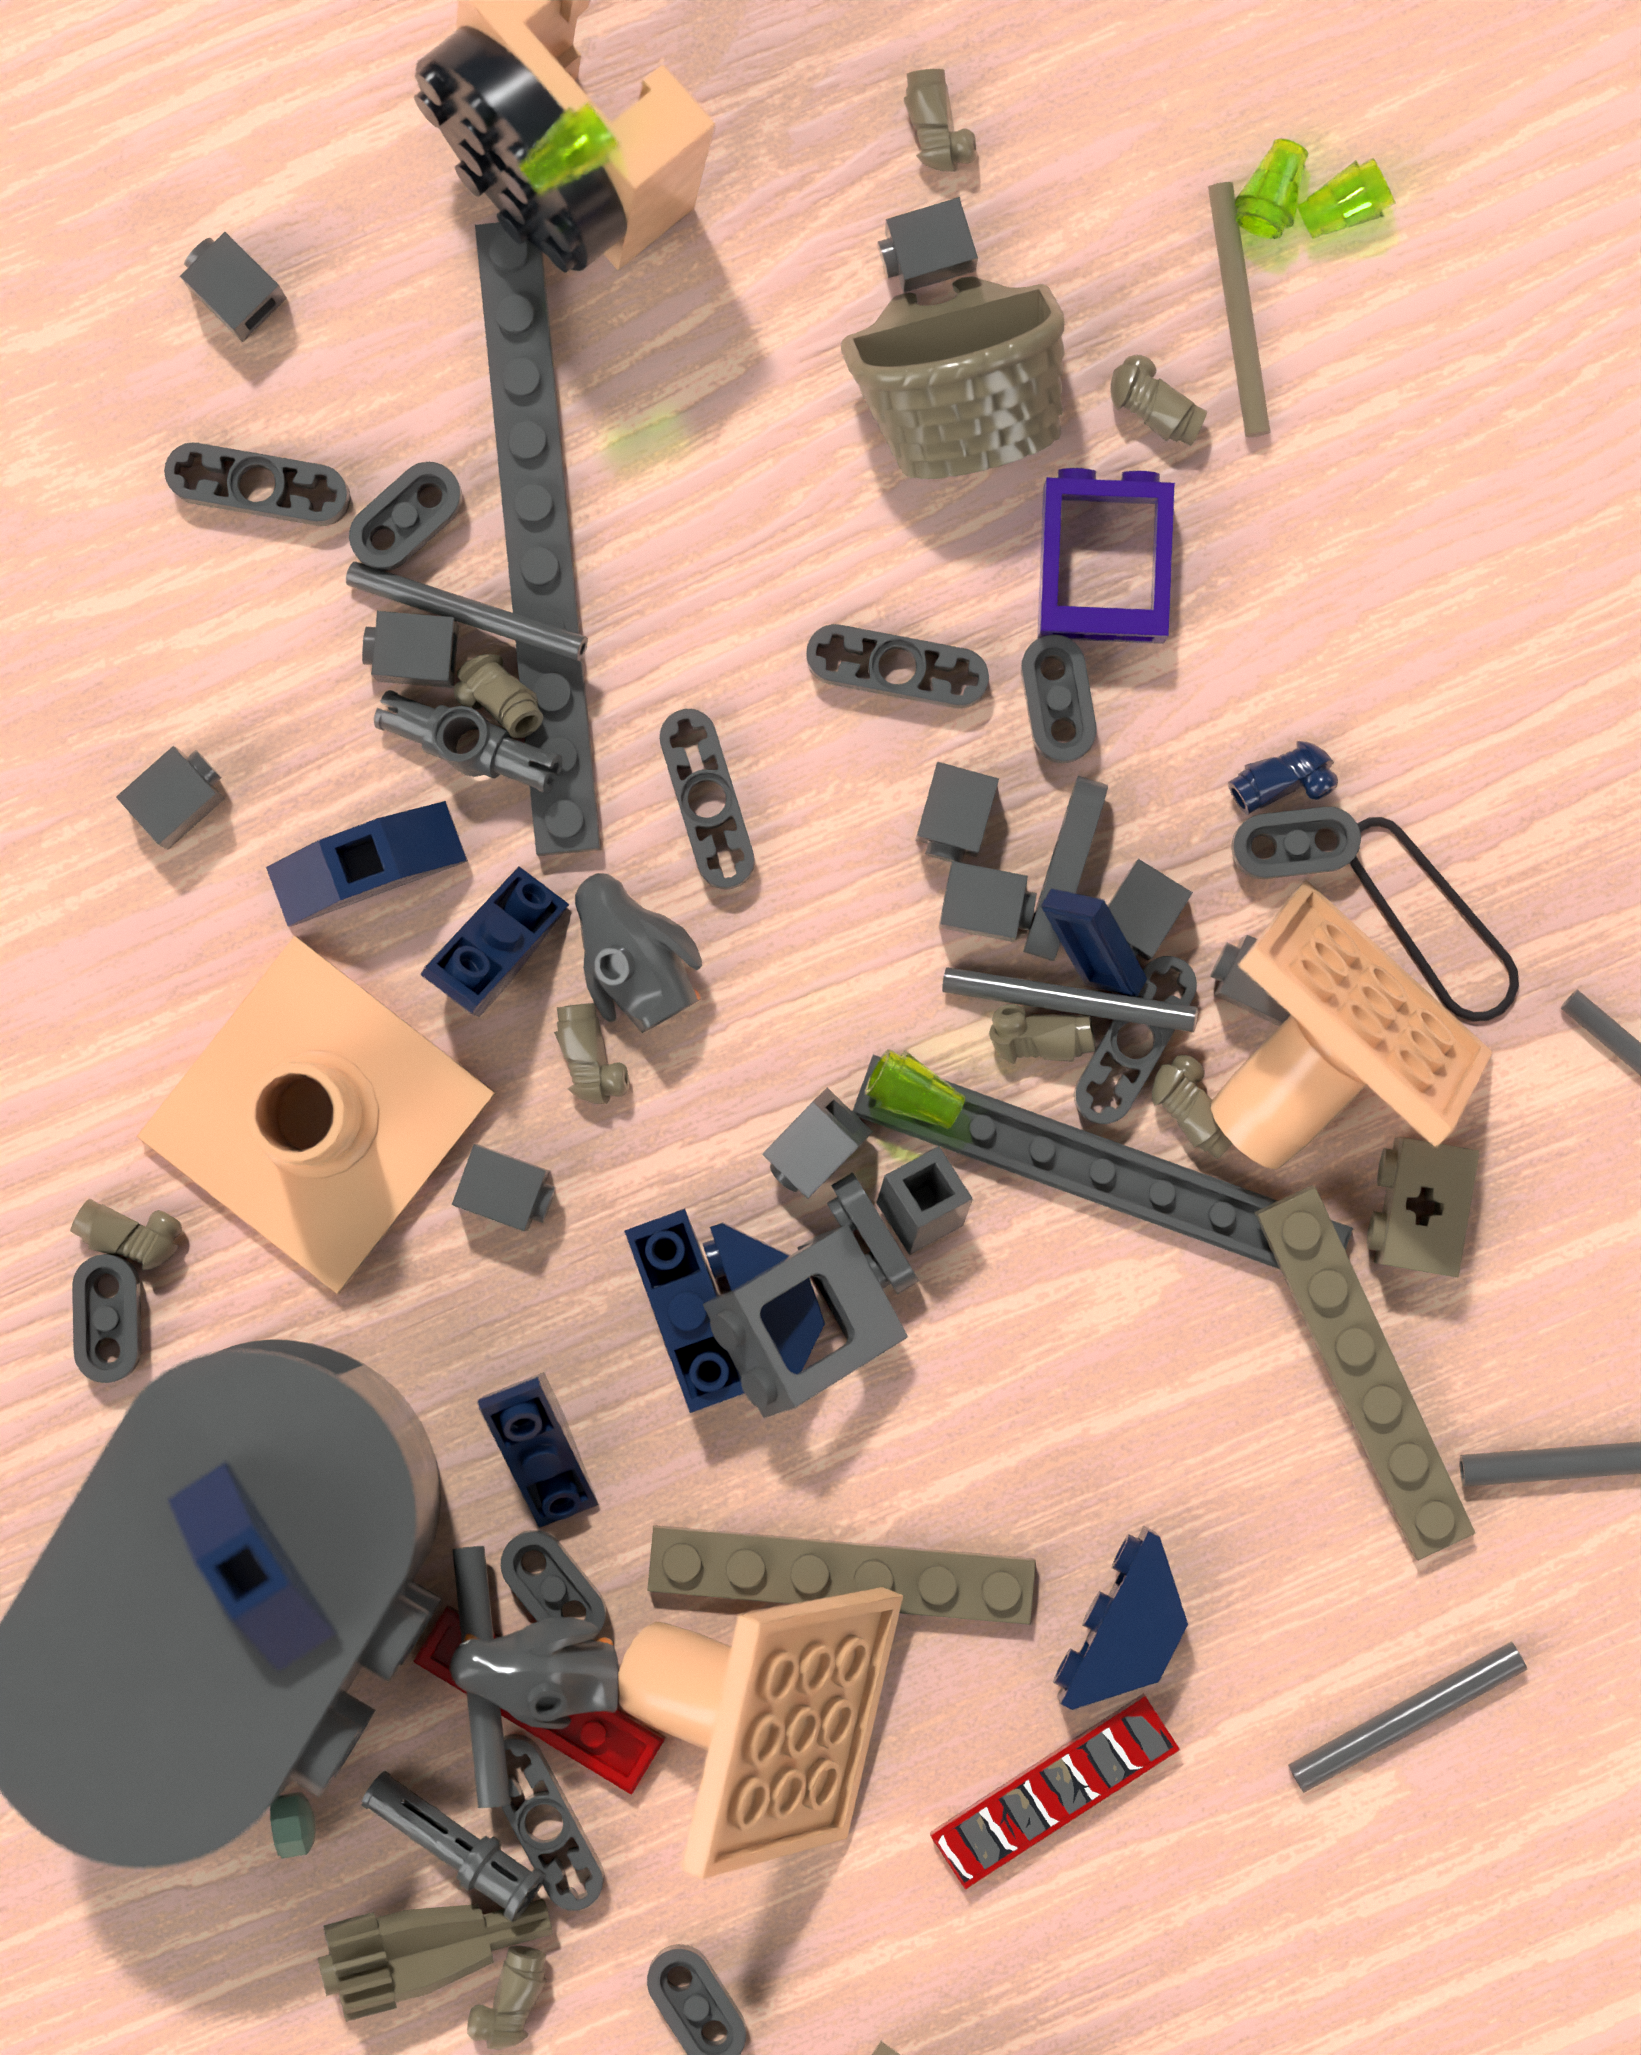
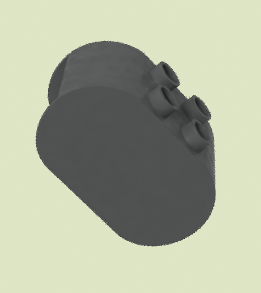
M269 1339L234 1345L216 1353L202 1355L180 1363L149 1383L136 1397L0 1622V1792L13 1809L39 1833L74 1854L96 1862L133 1868L164 1867L203 1857L239 1837L257 1822L291 1781L296 1782L317 1796H321L332 1777H336L375 1712L374 1708L347 1693L363 1666L389 1681L398 1666H402L442 1600L441 1597L414 1582L416 1575L431 1552L440 1518L441 1491L437 1461L430 1439L420 1419L393 1385L364 1363L334 1349L303 1341ZM226 1461L337 1631L335 1635L280 1671L268 1661L232 1622L195 1565L168 1502L169 1498Z

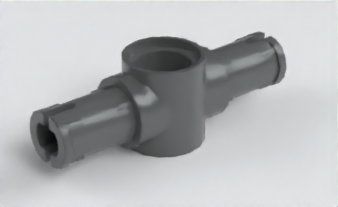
M388 690L382 696L380 702L389 706L388 709L397 714L377 708L375 712V728L392 732L422 744L424 752L446 760L456 770L467 776L478 777L485 775L496 778L499 775H503L548 794L553 789L556 781L549 778L548 773L539 769L559 776L562 768L561 755L549 753L514 739L505 728L490 723L471 707L457 706L450 708L440 705L435 709L403 697L395 691ZM479 730L480 735L476 746L467 753L457 754L456 748L460 737L467 731Z

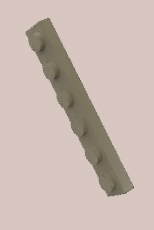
M1313 1185L1308 1186L1255 1211V1216L1413 1556L1419 1561L1476 1534L1316 1187Z
M654 1525L647 1591L796 1604L884 1587L903 1595L899 1612L902 1614L1030 1625L1036 1560L1035 1558Z

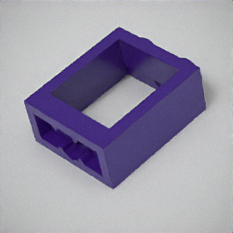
M1085 468L1059 469L1058 478H1046L1043 487L1037 638L1053 634L1062 635L1071 640L1164 644L1169 636L1175 483L1160 482V474L1152 471L1122 472L1121 480L1096 479L1095 470ZM1062 500L1155 504L1151 610L1057 606Z

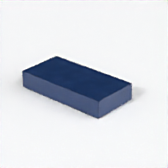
M1051 888L1041 907L1084 985L1128 996H1138L1147 981V977L1105 900Z

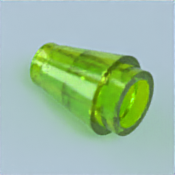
M587 101L575 111L570 106L527 154V157L518 163L517 166L537 193L543 197L551 190L554 191L610 162L611 159L608 155L618 148L620 143Z
M1276 139L1273 141L1270 150H1268L1235 199V205L1238 209L1235 220L1244 230L1262 238L1278 239L1283 235L1286 228L1294 225L1306 167L1305 163L1309 156L1308 151L1303 146L1288 139Z
M1372 158L1360 165L1355 160L1307 197V200L1296 205L1311 238L1315 239L1323 234L1327 235L1384 217L1382 211L1396 204L1380 168L1375 159Z
M887 1049L877 1062L865 1089L866 1095L877 1100V1108L933 1125H939L947 1130L957 1119L965 1101V1095L955 1091V1088L906 1050L898 1054Z

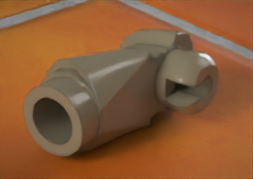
M923 69L908 73V87L906 88V96L903 101L911 123L917 130L919 144H921L922 152L917 154L916 157L926 166L940 171H956L957 163L967 164L973 162L977 157L975 135L969 129L954 131L945 71L943 69Z
M1143 355L1129 356L1124 360L1123 365H1120L1113 371L1110 390L1114 407L1118 411L1124 406V408L1130 409L1132 413H1136L1138 417H1142L1144 424L1166 442L1169 439L1176 442L1180 440L1191 446L1204 423L1207 411L1196 406L1193 401L1168 385L1161 378L1159 380L1153 378L1157 370L1155 364L1149 358Z
M494 654L478 655L467 661L457 671L460 681L454 686V696L462 706L472 707L474 710L484 707L513 738L526 737L536 731L541 725L543 714L538 708L536 693L506 672L503 668L502 657Z
M595 1003L557 1007L558 1031L554 1032L564 1058L569 1062L568 1067L571 1070L570 1075L573 1077L572 1082L574 1083L568 1090L579 1099L594 1104H608L610 1096L619 1097L625 1095L629 1090L628 1070L620 1062L606 1064L607 1057L599 1018L596 1017Z
M1015 1004L1003 1005L993 1014V1024L990 1028L989 1036L995 1050L1009 1063L1015 1064L1017 1057L1029 1058L1031 1056H1040L1044 1060L1073 1062L1075 1057H1081L1084 1053L1096 1051L1092 1022L1088 1015L1031 1014V1017L1025 1018V1010Z
M1189 1055L1176 1056L1172 1065H1162L1155 1077L1152 1089L1153 1104L1157 1106L1162 1103V1106L1167 1108L1168 1113H1171L1172 1117L1177 1119L1179 1127L1194 1148L1199 1146L1203 1151H1208L1218 1159L1233 1143L1224 1135L1213 1117L1211 1111L1212 1099L1203 1089L1196 1086L1204 1078V1068L1196 1059Z
M88 1199L77 1213L70 1232L81 1237L82 1241L88 1244V1248L114 1256L123 1255V1257L130 1258L133 1261L137 1260V1262L142 1263V1271L159 1267L173 1256L179 1248L173 1241L181 1233L182 1225L174 1217L158 1210L150 1215L147 1225L143 1226L103 1204L101 1205L92 1199Z
M511 1946L508 1948L506 1961L503 1963L494 1996L493 2008L476 2005L470 2010L467 2034L472 2040H486L488 2049L501 2050L513 2047L528 2037V2033L524 2030L527 2017L547 1981L544 1977L546 1970L544 1968L546 1959L544 1952L527 1946Z

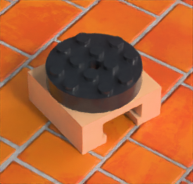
M458 0L456 31L423 56L416 64L415 78L420 92L414 96V101L425 118L432 125L440 129L446 141L461 161L455 166L456 173L461 181L477 197L483 193L488 196L500 210L497 213L498 221L515 242L522 244L528 239L565 273L570 269L582 271L602 254L619 271L694 209L716 123L664 64L643 79L639 101L613 122H610L574 81L578 77L581 53L573 46L577 17L589 8L590 0Z

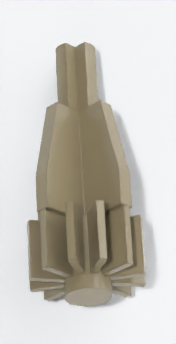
M543 1899L532 1901L523 1914L513 1923L504 1917L505 1909L483 1915L478 1904L403 1910L377 1918L373 1912L324 1925L329 1955L319 1957L318 1963L326 1996L339 1993L346 2022L396 2009L397 2002L427 1995L494 1963L491 1952L493 1950L553 1935L546 1902Z

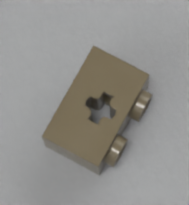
M1404 1137L1395 1138L1393 1149H1383L1377 1176V1185L1386 1187L1383 1211H1373L1367 1234V1249L1376 1250L1374 1263L1459 1278L1480 1150L1439 1144L1435 1148L1430 1142ZM1422 1187L1425 1188V1200L1434 1202V1211L1432 1215H1422L1419 1225H1416V1214L1413 1211L1406 1210L1407 1198L1418 1197Z

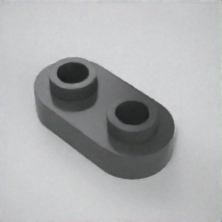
M421 462L407 469L354 518L350 526L349 541L357 558L364 565L383 571L396 569L409 560L458 514L462 504V490L455 475L447 467L436 462ZM427 487H436L442 491L440 503L433 508H426L419 502L421 492ZM381 529H389L395 535L393 545L387 550L375 549L372 544L374 534Z
M1046 635L1030 644L1021 662V677L1031 735L1036 749L1042 756L1053 762L1070 763L1083 757L1091 748L1096 737V721L1086 663L1081 649L1074 641L1062 635ZM1048 658L1058 659L1064 666V675L1058 680L1046 679L1040 670L1041 663ZM1060 720L1070 722L1075 729L1074 739L1067 743L1056 741L1051 733V727L1055 722Z
M1336 807L1255 815L1238 827L1232 838L1231 852L1238 868L1246 875L1256 879L1332 872L1343 868L1355 858L1360 848L1361 834L1355 819L1346 811ZM1329 829L1334 832L1337 837V845L1333 851L1324 852L1316 846L1315 835L1318 830ZM1266 836L1273 842L1274 853L1269 859H1260L1254 855L1251 846L1255 837Z
M852 1172L832 1184L831 1187L837 1197L827 1202V1205L840 1226L848 1224L852 1232L857 1229L871 1250L865 1254V1257L882 1289L891 1284L896 1293L899 1294L919 1282V1279L854 1173Z
M110 1254L97 1255L84 1261L77 1269L73 1278V1353L77 1367L87 1378L100 1383H111L130 1375L137 1367L141 1358L140 1279L135 1267L125 1258ZM104 1274L115 1276L119 1282V1290L112 1298H106L99 1292L98 1282ZM107 1337L115 1339L120 1346V1355L114 1362L104 1360L99 1352L101 1342Z
M528 1530L516 1535L507 1544L502 1553L501 1572L505 1582L536 1621L539 1622L551 1617H564L562 1612L563 1605L568 1601L576 1600L581 1602L586 1608V1618L584 1621L598 1627L600 1632L606 1619L605 1601L601 1593L561 1543L551 1534L540 1530ZM531 1550L541 1552L546 1559V1568L540 1573L528 1572L523 1566V1556L526 1552Z
M676 1944L662 1949L656 1954L650 1964L647 1975V1988L652 2000L687 2055H740L746 2041L744 2017L707 1958L698 1949L689 1945ZM683 1966L691 1972L692 1980L688 1985L678 1987L669 1981L668 1972L673 1967ZM716 2020L724 2024L727 2033L721 2040L712 2041L704 2036L702 2032L703 2026L709 2021Z

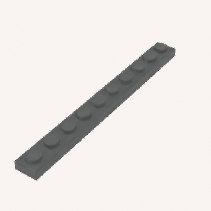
M500 222L475 225L512 611L515 614L580 634L543 252L528 239L522 244L515 242L503 229ZM515 641L519 682L536 693L538 708L543 714L541 725L536 731L525 737V743L562 756V768L559 776L539 769L548 773L549 778L556 781L553 789L548 794L530 786L536 855L546 856L601 850L583 660L577 661Z

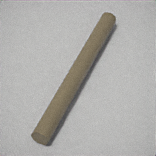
M1221 182L1210 185L1208 191L1245 437H1256L1269 434L1270 425L1234 186L1232 182Z

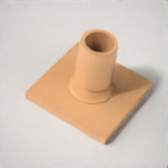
M1305 880L1289 896L1239 964L1250 977L1291 1015L1245 1061L1211 1102L1213 1117L1224 1135L1237 1149L1251 1160L1266 1168L1278 1169L1311 1143L1368 1085L1436 1148L1454 1130L1493 1051L1310 882Z
M294 936L136 1137L333 1292L339 1294L497 1093L300 938Z
M880 1587L739 1614L732 1646L698 1632L663 1622H655L646 1626L633 1639L624 1655L618 1672L619 1704L627 1713L645 1723L708 1750L681 1870L705 1879L847 1839L903 1595Z

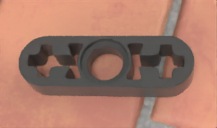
M195 442L185 443L175 448L165 463L164 474L168 486L180 499L191 504L315 526H328L336 523L346 514L350 504V491L346 482L336 470L326 465ZM201 457L202 465L208 471L225 474L224 462H234L227 476L229 496H219L223 486L217 481L206 479L199 480L196 489L189 490L188 481L179 475L181 467H191L194 463V458ZM255 467L266 468L275 477L273 493L266 500L260 502L247 500L243 497L240 490V482L243 475ZM286 473H297L293 479L294 485L310 490L316 489L319 479H326L327 487L331 492L337 494L335 502H324L321 512H314L313 504L309 499L290 494L291 507H281L288 493Z
M839 624L826 625L818 629L811 636L806 650L807 664L811 673L818 680L826 684L957 709L967 708L977 703L984 695L989 680L986 663L972 650ZM832 638H840L844 640L843 646L846 652L863 655L862 642L876 644L869 659L870 679L856 677L861 667V664L845 661L840 663L838 671L827 670L826 659L816 656L818 647L827 648L830 646ZM903 649L912 655L916 663V672L908 682L892 684L881 676L878 664L880 658L887 651ZM925 654L938 656L934 665V669L953 671L956 662L969 664L968 674L978 677L977 686H966L963 695H955L951 693L950 682L932 678V691L918 689L926 671Z
M695 709L678 710L664 721L660 730V745L700 874L711 886L725 890L734 889L749 879L754 869L755 859L713 722L706 714ZM690 722L695 731L703 729L706 731L707 738L698 742V749L703 764L712 758L716 759L718 764L717 770H699L684 780H680L678 769H688L691 766L685 749L683 747L672 748L670 739L679 736V724ZM704 781L717 783L726 794V803L723 810L716 816L709 818L695 814L691 810L688 801L693 787ZM733 818L737 830L724 831L729 849L731 851L742 850L744 860L735 864L736 875L724 878L721 869L710 870L707 860L713 859L716 856L712 835L706 837L703 841H699L696 830L699 828H717Z
M1077 776L1023 950L1025 953L1054 961L1061 942L1043 912L1041 904L1051 888L1076 894L1107 794V784Z
M1158 957L1142 969L1147 977V981L1138 996L1132 997L1152 1000L1156 994L1157 987L1154 983L1150 982L1151 975L1154 972L1164 975L1172 968L1180 973L1176 983L1184 991L1180 998L1171 995L1164 1002L1189 1006L1197 989L1195 973L1188 963L1178 957ZM1113 1020L1075 1086L1074 1102L1079 1113L1088 1121L1097 1124H1109L1123 1118L1131 1108L1175 1029L1146 1025L1153 1035L1152 1049L1141 1059H1131L1123 1055L1117 1045L1118 1032L1128 1022ZM1107 1052L1118 1065L1138 1070V1075L1133 1083L1125 1075H1121L1113 1091L1121 1099L1119 1106L1116 1109L1105 1106L1100 1113H1097L1090 1108L1093 1103V1097L1086 1092V1089L1090 1082L1098 1085L1102 1084L1110 1074L1111 1067L1100 1065L1101 1059Z
M513 1734L505 1736V1750L511 1749L516 1757L524 1754L529 1756L531 1762L526 1766L524 1774L531 1788L533 1789L542 1780L548 1790L539 1791L528 1796L519 1807H516L511 1797L520 1796L523 1790L513 1774L507 1775L510 1804L501 1807L534 1869L539 1868L546 1873L543 1886L550 1899L556 1905L566 1910L574 1911L587 1908L597 1900L604 1883L603 1866L539 1746L532 1739L523 1735ZM537 1805H551L560 1812L563 1819V1828L556 1837L549 1840H541L529 1832L526 1825V1816ZM571 1837L575 1839L578 1847L568 1849L567 1856L576 1870H582L587 1867L592 1874L585 1882L587 1892L578 1895L573 1887L562 1890L558 1882L563 1879L565 1871L558 1856L556 1855L550 1863H546L541 1855L560 1849Z

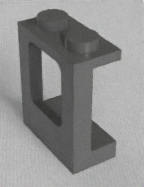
M848 1224L812 1238L797 1247L799 1251L734 1290L702 1304L711 1320L710 1326L715 1339L723 1348L727 1349L742 1377L741 1384L745 1395L751 1403L758 1407L763 1418L798 1407L908 1338ZM813 1276L847 1342L802 1372L793 1374L787 1369L762 1323L760 1310L767 1302Z

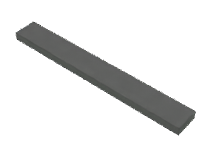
M873 1054L852 1111L857 1117L1280 1269L1254 1213L1278 1200ZM1331 1220L1346 1250L1353 1228Z

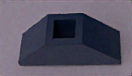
M443 801L380 817L317 840L267 866L266 869L288 927H292L468 862L447 802Z
M518 866L431 959L420 975L468 1012L480 1017L511 983L563 915L569 903Z
M686 1209L624 1230L689 1412L692 1413L745 1394L741 1384L742 1377L727 1349L723 1348L715 1339L710 1326L711 1320L702 1305L710 1299L719 1296Z
M724 1222L711 1226L710 1230L713 1240L703 1243L714 1279L727 1276L731 1291L790 1256V1254ZM810 1277L767 1302L760 1310L762 1323L787 1369L793 1374L802 1372L825 1325Z
M544 1372L486 1394L477 1400L479 1410L539 1528L567 1519L574 1514L599 1505L564 1412Z
M227 1461L168 1499L193 1561L232 1622L278 1671L337 1633Z
M1143 1526L1138 1538L1130 1534L1125 1537L1112 1563L1111 1568L1120 1573L1109 1595L1099 1591L1083 1620L1082 1626L1090 1629V1632L1080 1652L1070 1648L1056 1672L1053 1683L1061 1687L1057 1695L1061 1705L1071 1710L1158 1683L1188 1626L1161 1538L1155 1531L1146 1526Z

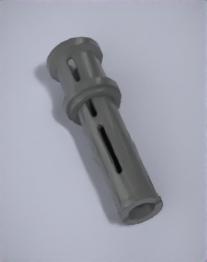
M383 1771L373 1781L362 1799L361 1805L364 1808L376 1813L407 1835L412 1841L421 1845L458 1872L456 1878L460 1881V1886L467 1891L476 1888L505 1909L504 1917L512 1923L528 1908L545 1880L546 1873L539 1868L530 1871L501 1850L502 1843L495 1837L489 1838L485 1836L480 1840L442 1813L438 1808L429 1804L395 1780L387 1771Z

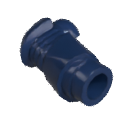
M1297 741V748L1286 754L1246 764L1245 770L1238 773L1239 776L1228 782V788L1237 805L1247 815L1258 808L1262 809L1295 792L1301 786L1305 788L1309 798L1319 800L1330 794L1338 785L1336 774L1330 770L1334 761L1326 751L1315 744Z

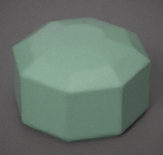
M302 1792L279 1795L270 1806V1822L277 1854L281 1856V1859L307 1855L314 1844L316 1833L315 1818L310 1803Z

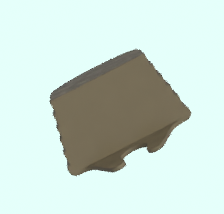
M963 277L952 284L954 292L958 294L955 298L936 305H919L914 293L897 295L892 298L873 325L860 332L850 334L842 340L841 352L847 368L858 383L861 394L866 400L874 420L877 421L881 433L884 434V438L899 468L902 469V473L910 478L939 479L980 472L1023 459L1027 455L1035 454L1059 439L1061 435L1059 415L1062 414L1063 410L1060 399L1063 390L1060 376L1064 369L1062 359L1065 355L1062 340L1064 313L1048 286L1038 284L1013 288L976 277Z

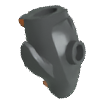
M596 873L581 883L575 894V905L580 918L584 948L583 968L587 988L603 1018L609 1022L616 1021L615 1002L635 1026L644 1033L701 1000L699 992L692 988L682 960L691 968L699 970L702 967V958L696 943L682 926L665 915L643 908L627 894L622 883L609 874Z
M551 1617L530 1624L522 1630L489 1641L466 1634L464 1641L456 1648L450 1661L449 1671L457 1686L469 1693L481 1696L492 1704L508 1711L517 1720L532 1727L563 1729L571 1723V1718L568 1715L598 1711L614 1713L617 1709L618 1657L611 1639L605 1637L597 1641L592 1640L598 1636V1627L590 1622L574 1617Z

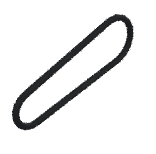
M1370 817L1357 823L1360 834L1363 830L1375 826L1389 829L1502 959L1509 972L1510 985L1506 997L1498 1006L1484 1012H1472L1460 1007L1451 998L1359 862L1357 856H1355L1350 862L1351 867L1445 1006L1458 1017L1470 1021H1489L1503 1014L1514 1002L1519 988L1518 969L1511 955L1395 822L1383 817Z

